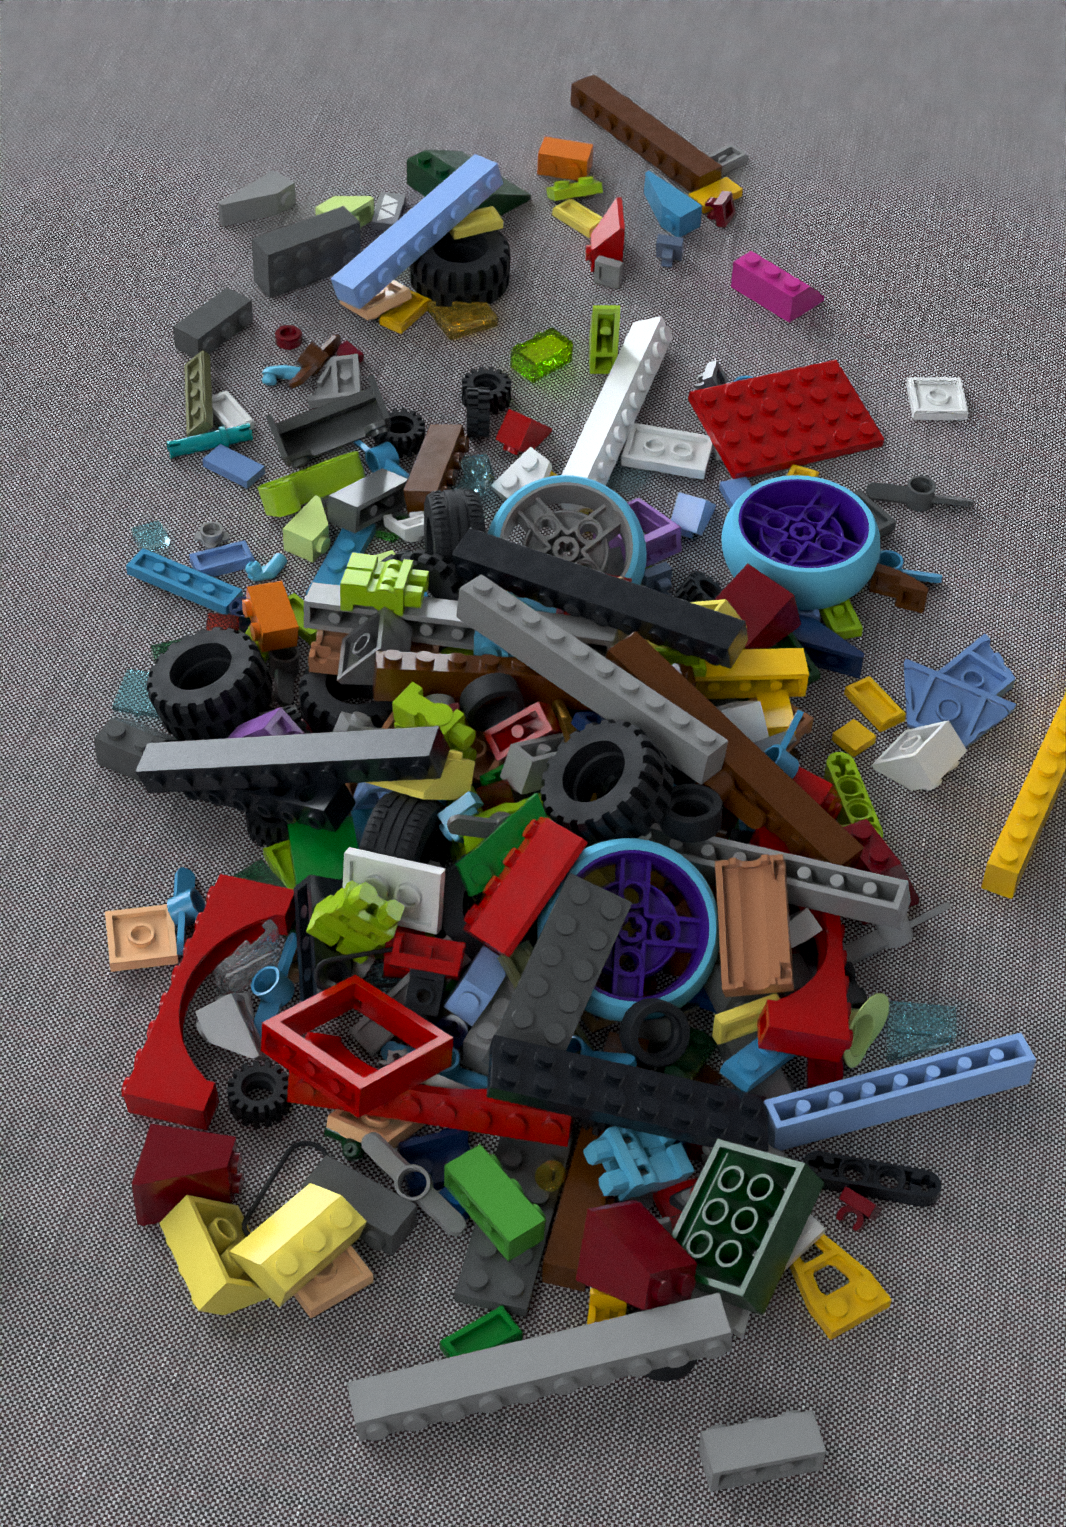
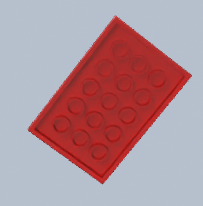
M836 359L690 391L688 396L692 408L732 479L749 478L791 468L792 464L801 466L882 447L885 440Z

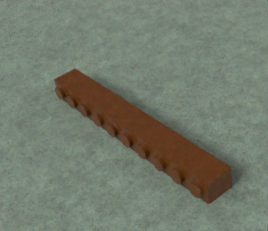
M635 631L608 649L606 658L728 740L721 770L730 775L738 791L765 812L767 820L764 826L768 831L777 835L792 854L854 868L857 865L864 847L640 634Z
M393 649L376 651L373 675L374 701H394L411 682H414L423 688V697L432 694H445L453 697L455 703L460 704L461 693L468 684L481 676L500 672L509 674L516 680L524 698L525 708L538 701L550 704L552 708V703L557 699H561L569 710H591L515 657H498L492 654H484L482 656L464 655L462 653L436 654L428 651L415 653L400 652ZM681 663L672 664L696 688L693 667ZM505 696L491 699L481 706L495 705Z

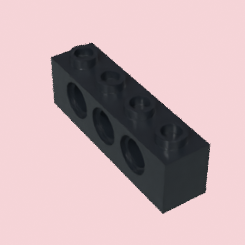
M309 875L294 887L300 1003L324 991L318 987L314 979V971L318 963L327 958L344 955L336 950L338 942L331 947L306 932L315 906L330 894L334 896L339 889L343 888V880ZM349 959L325 964L319 971L320 981L326 986H334L351 977L353 960Z

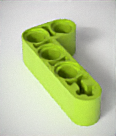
M355 451L264 483L257 488L266 515L283 517L300 511V505L308 503L315 495L321 498L335 493L366 477L359 453Z
M844 752L830 754L826 760L823 779L834 785L841 798L840 804H842V808L837 818L838 823L845 827L867 818L883 839L882 827L854 759Z

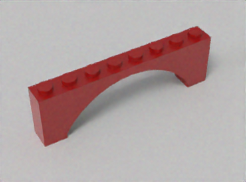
M765 826L755 829L749 845L792 854L786 844L777 835L768 831ZM798 906L800 910L805 909V907ZM809 909L823 929L814 936L818 952L816 975L806 985L791 995L777 1001L767 1000L757 1020L758 1048L839 1063L845 1050H849L853 1042V1030L849 1029L848 1021L851 1014V1003L847 1002L846 996L849 987V977L845 976L844 970L847 961V951L843 950L842 944L845 926L841 924V916Z
M223 874L219 875L215 886H210L206 897L205 909L203 912H199L196 917L194 934L184 944L182 961L180 965H176L173 969L171 986L168 992H164L161 996L159 1013L156 1020H151L148 1025L145 1045L137 1050L133 1072L123 1082L121 1095L125 1099L129 1113L208 1131L220 1101L216 1083L205 1079L194 1065L184 1045L183 1030L190 1002L206 977L230 956L261 940L280 934L289 935L295 920L294 889Z
M307 1032L306 1040L362 1078L378 1070L352 1054L341 1043L342 1037ZM289 1071L287 1102L347 1111ZM423 1084L411 1088L366 1114L568 1147L575 1120L573 1116L488 1098L487 1088L454 1089Z

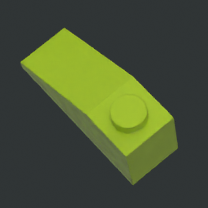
M593 305L588 351L590 374H609L617 359L620 305Z

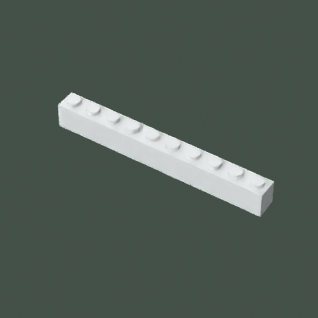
M662 316L632 324L562 475L585 477L606 486L673 338L671 329L665 324ZM560 504L563 510L578 512L590 510L588 507L577 504Z

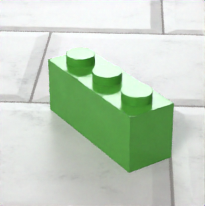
M481 1144L445 1165L444 1186L508 1262L544 1240L546 1218L543 1211L537 1204L532 1205L524 1196L523 1189L518 1181L514 1178L510 1179L503 1171L498 1158L492 1153L488 1154Z

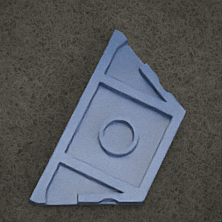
M983 634L938 671L999 697H1002L1014 687L1016 679L1010 669L1004 665V660L999 652L994 653L989 645L990 638L986 634Z
M909 659L904 661L907 727L911 729L949 720L967 749L1015 710L1016 703Z

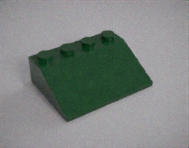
M425 149L407 159V185L426 197L471 157L463 151ZM501 176L503 185L474 210L494 206L498 214L502 216L531 200V195Z
M717 1139L671 1234L697 1263L695 1288L709 1295L720 1293L721 1300L760 1315L764 1314L824 1185V1182L806 1163Z

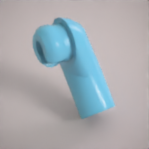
M288 365L266 367L262 372L264 375L262 382L265 385L274 386L277 383V378L291 380L302 368Z
M276 553L267 565L261 566L258 561H251L246 565L245 571L248 573V578L254 582L274 579L286 565L287 559L283 554Z

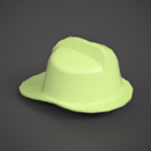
M884 993L872 995L860 1009L851 1008L848 1021L849 1029L853 1030V1042L851 1048L845 1050L842 1055L845 1064L849 1068L856 1067L861 1062L867 1049L878 1036L886 1022L889 1012V1000Z

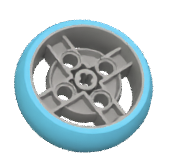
M574 475L551 476L523 486L502 504L487 533L508 540L514 527L519 524L526 532L522 542L523 546L602 573H606L610 562L609 541L620 534L625 547V564L621 577L631 578L632 583L640 585L644 576L647 555L646 542L643 530L634 511L615 491L604 484L585 477ZM568 503L585 506L594 511L587 516L573 510L552 512L547 506ZM544 527H548L554 530V533L550 536H544L539 531ZM585 532H592L596 535V538L588 541L582 538L581 535ZM563 550L565 553L571 551V556L569 557L566 554L560 556V551ZM508 592L535 611L556 613L557 608L545 607L537 601L519 598L513 593Z

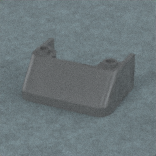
M374 375L368 377L370 388L287 420L275 423L271 414L266 416L286 466L292 465L293 469L307 465L309 463L308 459L370 435H372V438H378L388 433L387 428L392 424Z

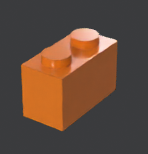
M545 136L538 152L537 174L578 181V178L588 177L593 162L594 144Z
M276 581L248 586L246 599L242 600V610L245 618H250L251 637L253 641H258L261 652L297 646L299 626L283 582Z

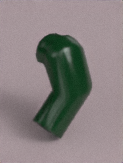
M325 1127L324 1135L341 1142L342 1153L347 1160L355 1162L363 1157L365 1151L360 1142L345 1138L340 1133Z

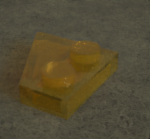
M436 301L427 302V311L449 340L498 326V317L486 302H452V307H437Z

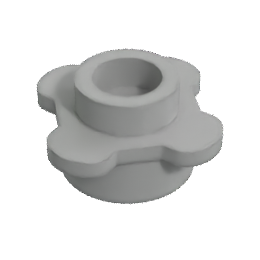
M214 521L202 524L200 531L194 535L195 540L202 542L206 549L216 548L222 542H227L230 539L229 533L223 532V526Z

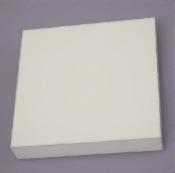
M907 377L906 387L913 420H968L969 411L960 377Z

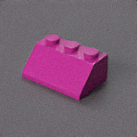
M749 251L733 261L731 287L789 323L824 301L825 296L753 251Z

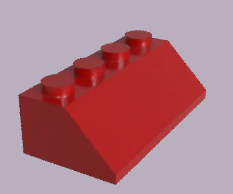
M539 817L537 821L533 819L527 825L522 834L525 839L519 848H512L505 857L503 865L506 867L499 877L493 876L483 890L486 896L479 906L474 904L464 917L466 925L462 930L500 955L506 957L512 955L588 844L583 838L549 818Z

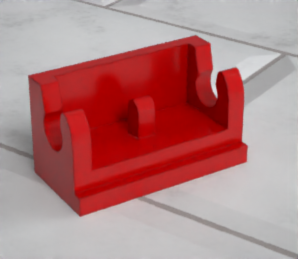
M398 930L395 935L389 965L392 969L407 972H410L411 969L443 974L447 979L460 981L467 944Z

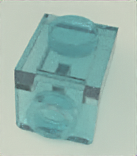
M480 454L462 457L460 463L464 476L456 489H472L479 494L480 498L485 496L495 480L488 455Z

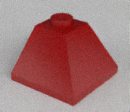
M617 197L591 233L590 245H585V261H590V268L593 272L595 260L599 255L623 262L625 225L622 197Z

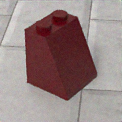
M748 563L714 599H726L739 617L746 622L748 642L743 649H769L801 625L794 594Z
M866 818L843 827L864 847L854 869L908 881L911 899L909 907L919 904L920 899L904 867ZM860 921L863 925L868 924V922Z
M150 1124L132 1181L137 1225L146 1226L160 1223L186 1195L232 1204L234 1195L241 1194L244 1182V1173L240 1172L242 1152H237L236 1137Z
M631 1200L587 1209L576 1281L642 1310L691 1299L696 1284L695 1273L697 1263L641 1202Z

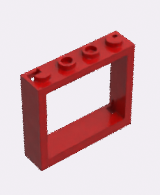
M356 974L262 1022L261 1051L358 1118L449 1068L452 1062V1036ZM354 1008L415 1048V1050L362 1078L303 1038L302 1035Z

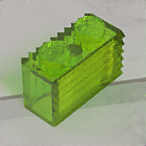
M553 327L544 332H537L531 339L524 343H517L511 349L510 367L532 383H535L536 380L539 381L540 378L546 377L552 371L555 372L556 369L558 370L560 367L562 368L564 365H567V363H571L573 342L568 337L565 338L561 332L558 333L557 329L554 330Z

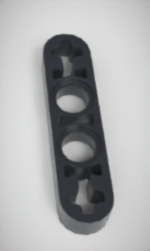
M823 1151L808 1153L803 1160V1163H806L813 1171L815 1166L822 1167L821 1173L815 1172V1174L824 1182L822 1189L842 1192L846 1186L861 1196L929 1207L938 1201L942 1187L941 1180L935 1173L923 1169ZM834 1168L838 1169L837 1177H833ZM848 1170H856L861 1173L863 1179L853 1182L848 1180L844 1173ZM884 1176L893 1177L897 1180L898 1186L894 1188L884 1187L879 1179ZM906 1181H909L908 1190L904 1189ZM921 1185H927L928 1192H922Z

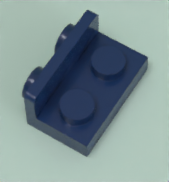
M445 1128L434 1134L410 1137L406 1141L398 1143V1153L409 1164L423 1167L432 1177L434 1189L436 1191L441 1190L445 1187V1165L471 1150L468 1143L469 1132ZM411 1172L404 1177L410 1197L418 1196L424 1192L427 1181L422 1173Z

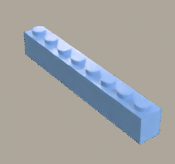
M477 154L468 159L331 278L337 299L358 309L367 304L503 185L498 163Z
M1020 1032L764 1100V1104L767 1108L768 1143L773 1148L782 1151L1023 1086L1030 1082L1036 1058Z

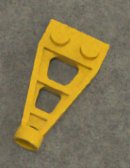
M825 1234L814 1243L823 1254L807 1263L803 1262L799 1257L789 1266L808 1312L830 1340L884 1311L891 1305L892 1299L872 1273ZM830 1265L843 1273L848 1278L849 1283L825 1295L819 1290L814 1279V1273Z

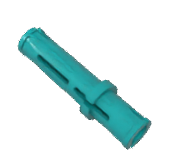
M249 423L230 428L221 426L216 431L166 441L167 450L170 452L169 457L174 459L175 457L214 449L220 444L229 448V445L253 441L252 429L249 430L251 426Z

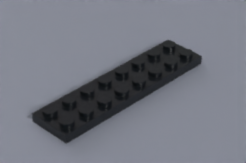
M493 1035L489 1051L488 1098L711 1148L714 1147L717 1139H721L760 1151H769L767 1108L764 1104V1100L767 1099L765 1096Z

